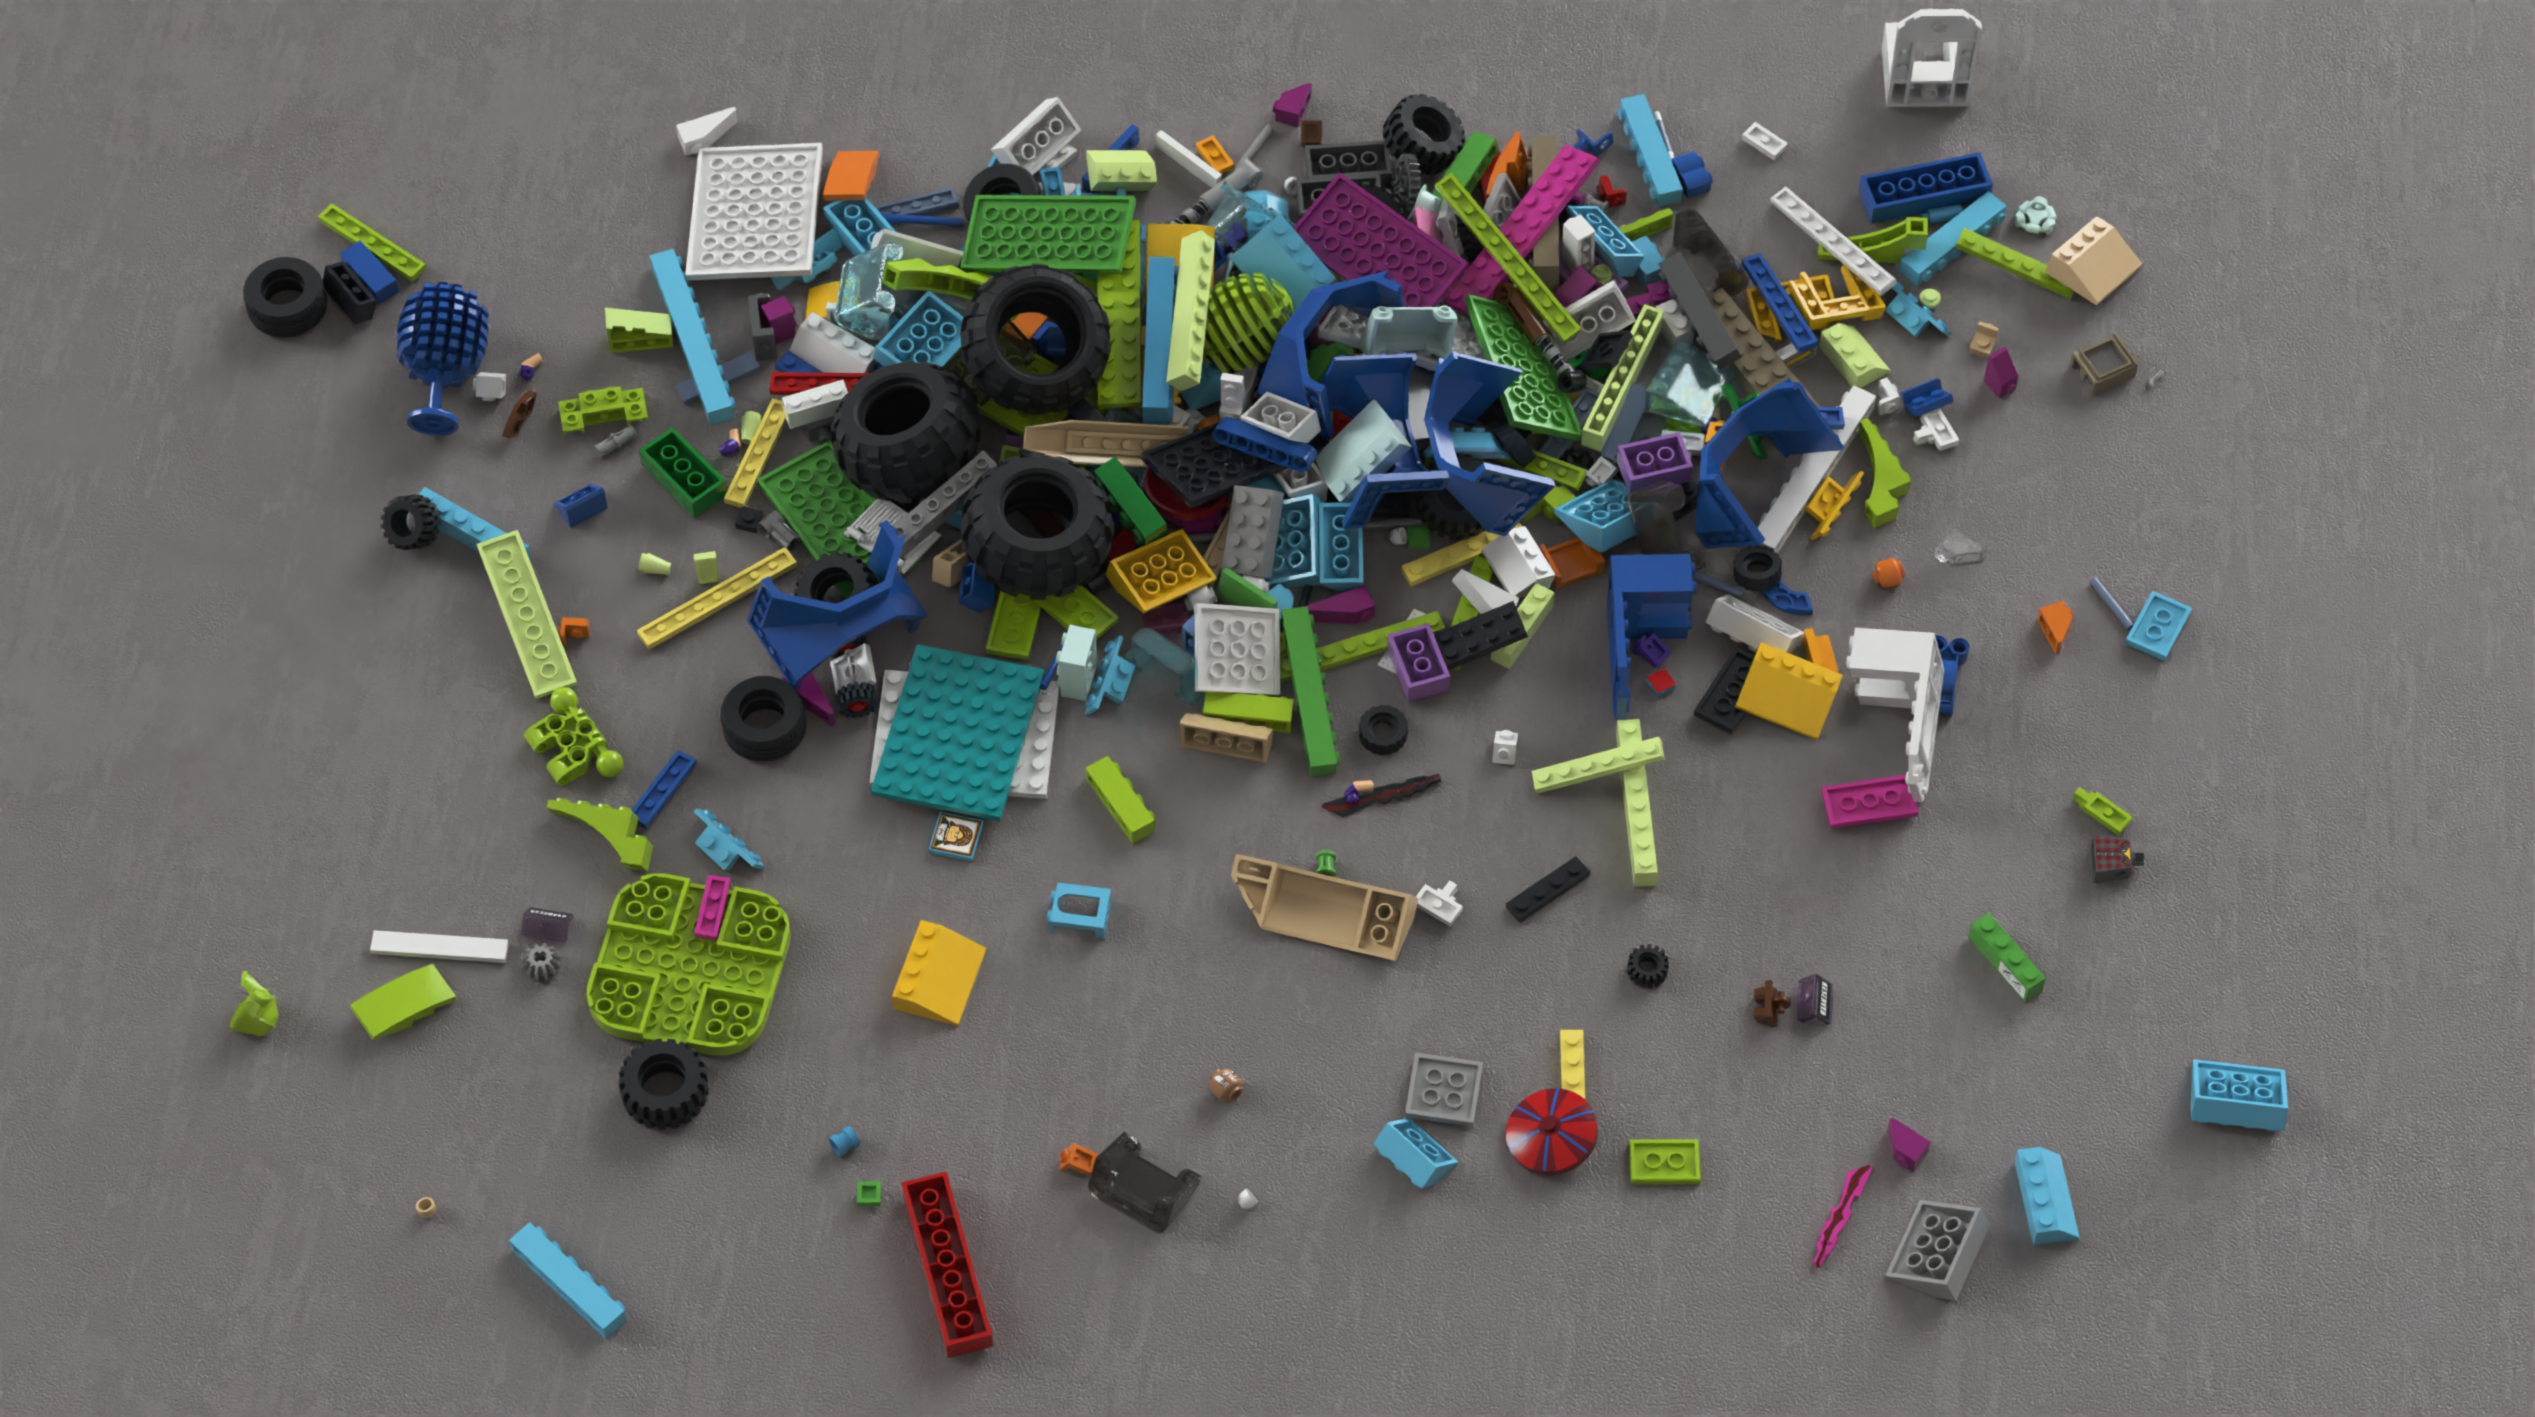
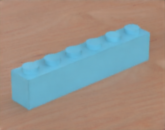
M1645 94L1621 99L1620 108L1617 109L1618 117L1620 120H1623L1625 134L1631 139L1630 146L1632 151L1637 154L1638 167L1643 169L1644 182L1649 184L1651 199H1655L1658 207L1682 202L1683 188Z
M1988 191L1927 238L1925 250L1913 249L1901 259L1899 272L1916 286L1922 282H1927L1936 271H1941L1950 260L1960 256L1962 251L1956 249L1955 246L1963 228L1984 237L1990 232L1991 228L1996 224L2000 225L2005 220L2007 206Z
M426 487L419 493L423 495V498L428 497L431 500L430 503H434L437 506L435 510L440 513L438 516V520H441V525H438L440 531L479 552L477 548L478 543L507 534ZM523 543L529 560L531 561L529 546Z
M529 1222L509 1239L511 1250L596 1331L607 1339L627 1321L625 1307L620 1301L612 1300L604 1286L596 1285L593 1282L594 1278L588 1271L585 1270L583 1272L580 1270L578 1263L573 1257L564 1255L562 1248L557 1242L548 1240L546 1233L541 1227H535Z

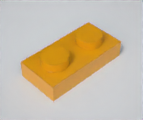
M1214 135L1196 143V150L1204 161L1220 174L1234 169V163Z

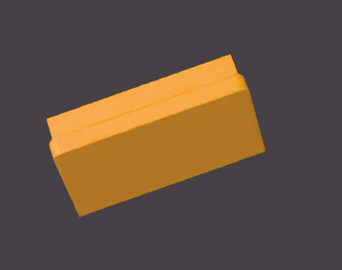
M1813 628L1804 629L1803 645L1808 661L1838 673L1829 636L1815 637Z

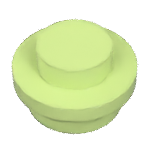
M1604 264L1595 266L1591 272L1602 284H1607L1612 279L1610 268Z
M1925 289L1920 293L1919 300L1922 306L1925 305L1928 309H1933L1940 303L1941 296L1934 289Z

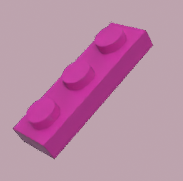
M708 875L694 932L695 938L717 941L731 878Z

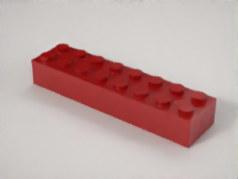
M947 1171L901 1182L903 1198L947 1358L994 1347L991 1328Z

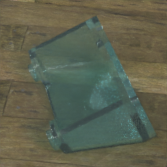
M892 242L885 243L853 256L844 263L835 309V320L841 327L872 339L894 312L895 300L890 293L881 289L885 262L899 261L902 258L903 246Z

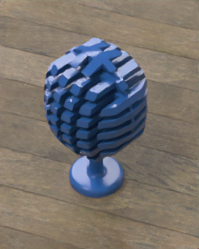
M440 281L437 285L424 283L421 292L418 291L409 296L399 317V324L397 326L398 352L396 355L398 361L402 366L405 363L409 369L408 378L416 380L418 377L424 382L423 385L430 386L428 407L415 409L407 416V425L419 433L443 436L455 433L458 430V418L451 412L441 409L443 388L446 389L450 385L461 387L464 379H468L477 373L486 354L489 313L484 305L480 307L476 300L477 292L469 290L467 293L463 291V285L448 284L447 282Z

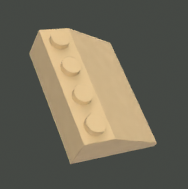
M2096 216L2051 255L2045 273L2090 302L2098 305L2140 269L2142 263L2117 230Z

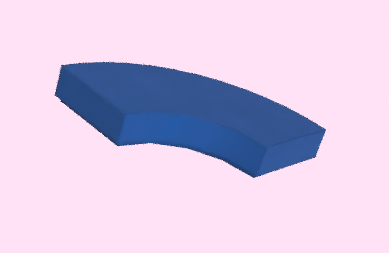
M1782 580L1778 581V584L1773 586L1772 589L1761 591L1766 600L1781 611L1794 615L1813 614L1808 593L1792 591L1783 584Z

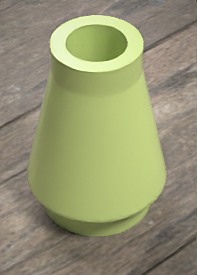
M746 411L741 417L740 441L742 443L750 445L761 422L760 414Z
M649 552L648 554L642 553L638 570L648 574L669 575L672 563Z

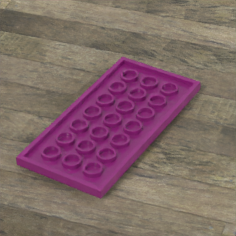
M1340 172L1293 227L1321 262L1346 281L1388 271L1389 280L1397 281L1402 287L1405 307H1436L1469 267L1467 261Z

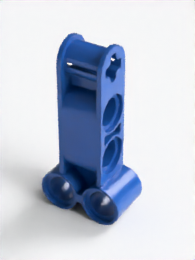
M1935 635L1944 666L1939 714L1950 715L1949 717L1952 718L1958 665H1962L1967 661L1970 645L1963 638H1955L1951 643H1948L1943 636Z

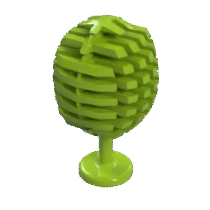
M1254 272V279L1248 273L1240 274L1239 280L1235 276H1231L1226 279L1227 285L1221 281L1215 285L1216 291L1210 288L1203 360L1212 366L1207 357L1209 354L1221 372H1230L1229 366L1235 371L1245 370L1244 364L1249 368H1253L1258 365L1257 360L1261 363L1269 360L1268 353L1271 354L1278 333L1290 319L1287 307L1292 315L1294 313L1291 297L1285 288L1271 277L1273 288L1262 272Z

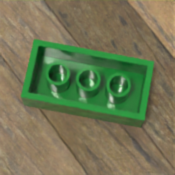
M673 427L639 450L641 465L693 518H696L725 497L727 493L726 480Z
M1116 456L1094 470L1097 486L1100 490L1104 489L1112 513L1118 514L1121 518L1119 520L1120 524L1126 531L1130 530L1133 534L1132 539L1138 547L1145 546L1167 536L1166 522Z

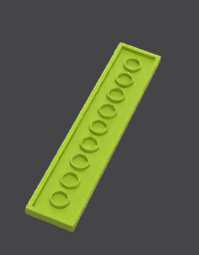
M1132 220L1122 273H1098V302L1103 311L1107 313L1110 323L1111 341L1110 356L1104 373L1098 381L1099 409L1142 407L1140 220Z

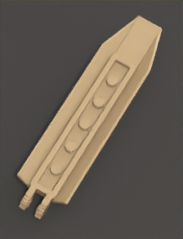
M1067 420L1025 427L1023 449L1035 453H1045L1044 456L1053 459L1061 456L1073 461L1074 464L1103 465L1116 456L1122 466L1148 467L1141 460L1142 453L1183 437L1189 426Z

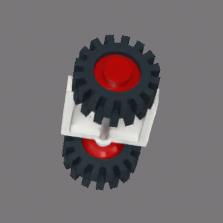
M865 634L847 643L831 656L832 659L835 658L830 664L838 711L847 718L850 715L852 718H856V716H859V718L863 717V714L868 716L870 712H874L875 708L878 707L875 687L872 686L876 683L870 646L867 645Z

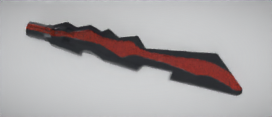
M1438 773L1432 776L1405 779L1403 783L1376 787L1373 793L1359 796V800L1355 804H1349L1342 797L1323 803L1322 807L1344 817L1376 801L1386 804L1392 799L1401 800L1403 797H1411L1416 792H1424L1428 786L1441 782V777Z

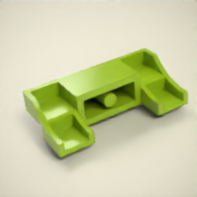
M621 386L594 391L588 390L578 393L579 398L558 402L564 436L567 435L566 432L578 430L584 433V426L623 419L627 420V425H631L630 422L644 419L645 422H649L643 388L621 391Z

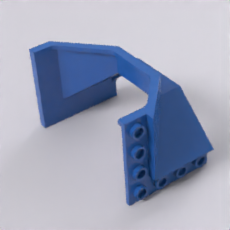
M1388 271L1312 289L1278 333L1256 393L1258 400L1266 392H1270L1315 410L1321 428L1318 434L1330 440L1335 433L1326 386L1312 380L1308 375L1304 341L1332 304L1335 307L1342 305L1369 318L1372 310L1379 306L1405 307L1402 287L1397 281L1389 280Z
M1452 352L1446 359L1438 358L1424 417L1436 465L1439 471L1448 470L1450 479L1445 488L1489 533L1506 536L1555 487L1554 480L1485 462L1475 472L1461 469L1448 425L1451 422H1458L1475 426L1477 424L1476 420L1523 372L1519 368Z
M1382 353L1367 356L1364 354L1358 356L1340 355L1333 358L1321 382L1322 385L1326 386L1330 411H1339L1353 420L1375 399L1412 446L1385 474H1369L1365 476L1342 520L1344 529L1364 528L1388 492L1443 490L1450 479L1448 470L1429 471L1422 465L1408 416L1409 376L1417 362L1415 353L1389 355Z
M1787 378L1738 408L1702 448L1695 534L1706 549L1761 545L1766 540L1725 484L1720 471V466L1747 436L1770 437L1785 458L1792 454L1843 450L1844 446L1840 442L1838 435L1833 432L1828 425V421L1818 411L1816 404L1809 398L1804 387L1799 382H1792L1790 378Z
M888 520L879 524L881 529L868 560L869 566L881 583L840 603H829L781 593L769 576L761 580L747 622L786 681L796 689L801 687L803 679L847 643L894 620H906L910 625L908 631L912 633L918 630L922 619L929 617L897 570L906 534L898 537L896 528L891 526Z

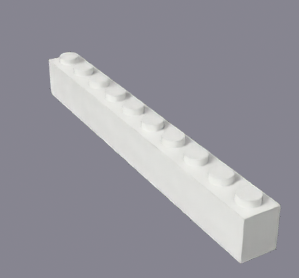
M1855 385L1849 392L1846 391L1839 407L1843 408L1845 426L1843 430H1833L1843 444V450L1803 454L1800 466L1795 467L1791 473L1790 481L1783 484L1779 497H1775L1772 500L1769 512L1762 515L1758 530L1766 540L1761 545L1756 546H1764L1768 549H1773L1775 553L1779 552L1806 510L1804 508L1824 478L1831 474L1858 434L1860 420L1869 417L1874 410L1875 395Z

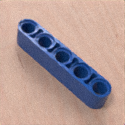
M1228 416L1222 418L1212 433L1214 440L1219 444L1298 472H1306L1317 458L1316 449L1309 444L1286 439Z

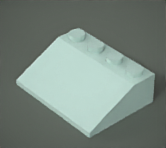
M1373 399L1323 448L1315 460L1329 489L1339 502L1347 503L1353 501L1366 475L1385 474L1412 446L1379 403Z

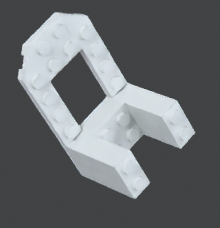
M1920 9L1898 23H1885L1882 60L1886 107L1969 106L1982 31L1981 22L1963 9ZM1917 42H1944V61L1914 62Z
M1855 628L1854 636H1850L1849 648L1852 649L1851 656H1847L1846 667L1850 669L1851 676L1860 678V682L1855 685V696L1858 697L1860 705L1911 708L1914 720L1909 723L1911 741L1906 744V755H1909V771L1906 772V785H1908V793L1912 794L1913 801L1923 803L1924 795L1922 794H1927L1944 677V666L1935 633Z

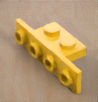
M1862 471L1850 477L1844 488L1829 476L1824 478L1804 510L1820 522L1810 537L1812 541L1820 536L1823 538L1830 531V523L1840 516V508L1850 501L1851 497L1849 495L1860 486V479L1864 474Z

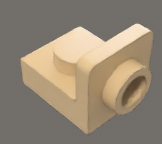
M1979 322L1968 353L1988 359L1997 341L1999 328L1989 323Z

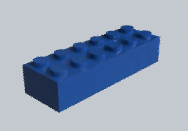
M1978 152L1861 176L1859 194L1872 224L1926 213V210L1931 208L1974 203L1988 191L1992 192L1993 183L1982 155Z

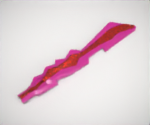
M1871 1165L1848 1171L1840 1206L1831 1208V1218L1824 1222L1825 1227L1820 1231L1821 1239L1816 1244L1818 1252L1813 1262L1815 1267H1822L1825 1258L1830 1255L1837 1244L1838 1238L1836 1237L1844 1229L1852 1214L1849 1208L1854 1197H1860L1872 1171Z

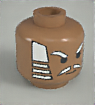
M1230 1068L1217 1069L1211 1074L1209 1089L1220 1101L1233 1102L1240 1097L1243 1092V1081Z

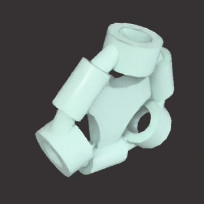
M2041 196L2035 197L2030 202L2025 201L2017 208V213L2014 214L2015 226L2026 229L2025 232L2034 234L2045 232L2048 235L2056 227L2055 220L2057 217L2054 209ZM2024 214H2026V216H2027L2028 219H2029V223H2027V224H2026V220H2025ZM2044 220H2046V221L2043 223L2042 227H2040L2039 225L2041 224V222H2043Z

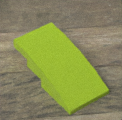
M430 964L371 991L353 1002L350 1008L372 1040L412 1027L413 1021L430 1016L434 1013L435 1008L454 1002L456 995L436 967Z

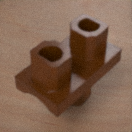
M1772 980L1765 981V987L1754 989L1756 1003L1765 1002L1764 1007L1754 1008L1756 1022H1768L1770 1027H1777V1011L1779 1014H1783L1784 1009L1791 1006V999L1785 996L1784 991L1778 992L1773 987Z

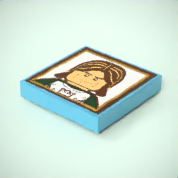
M940 812L930 843L929 853L973 862L984 825L983 820Z

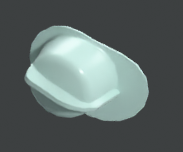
M1427 185L1421 188L1415 206L1407 219L1411 223L1414 220L1415 208L1417 207L1436 215L1438 214L1441 199L1427 192Z

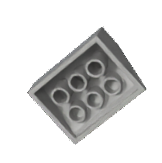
M1919 1200L1885 1275L1886 1278L1935 1298L1957 1301L1990 1227V1223L1982 1209Z

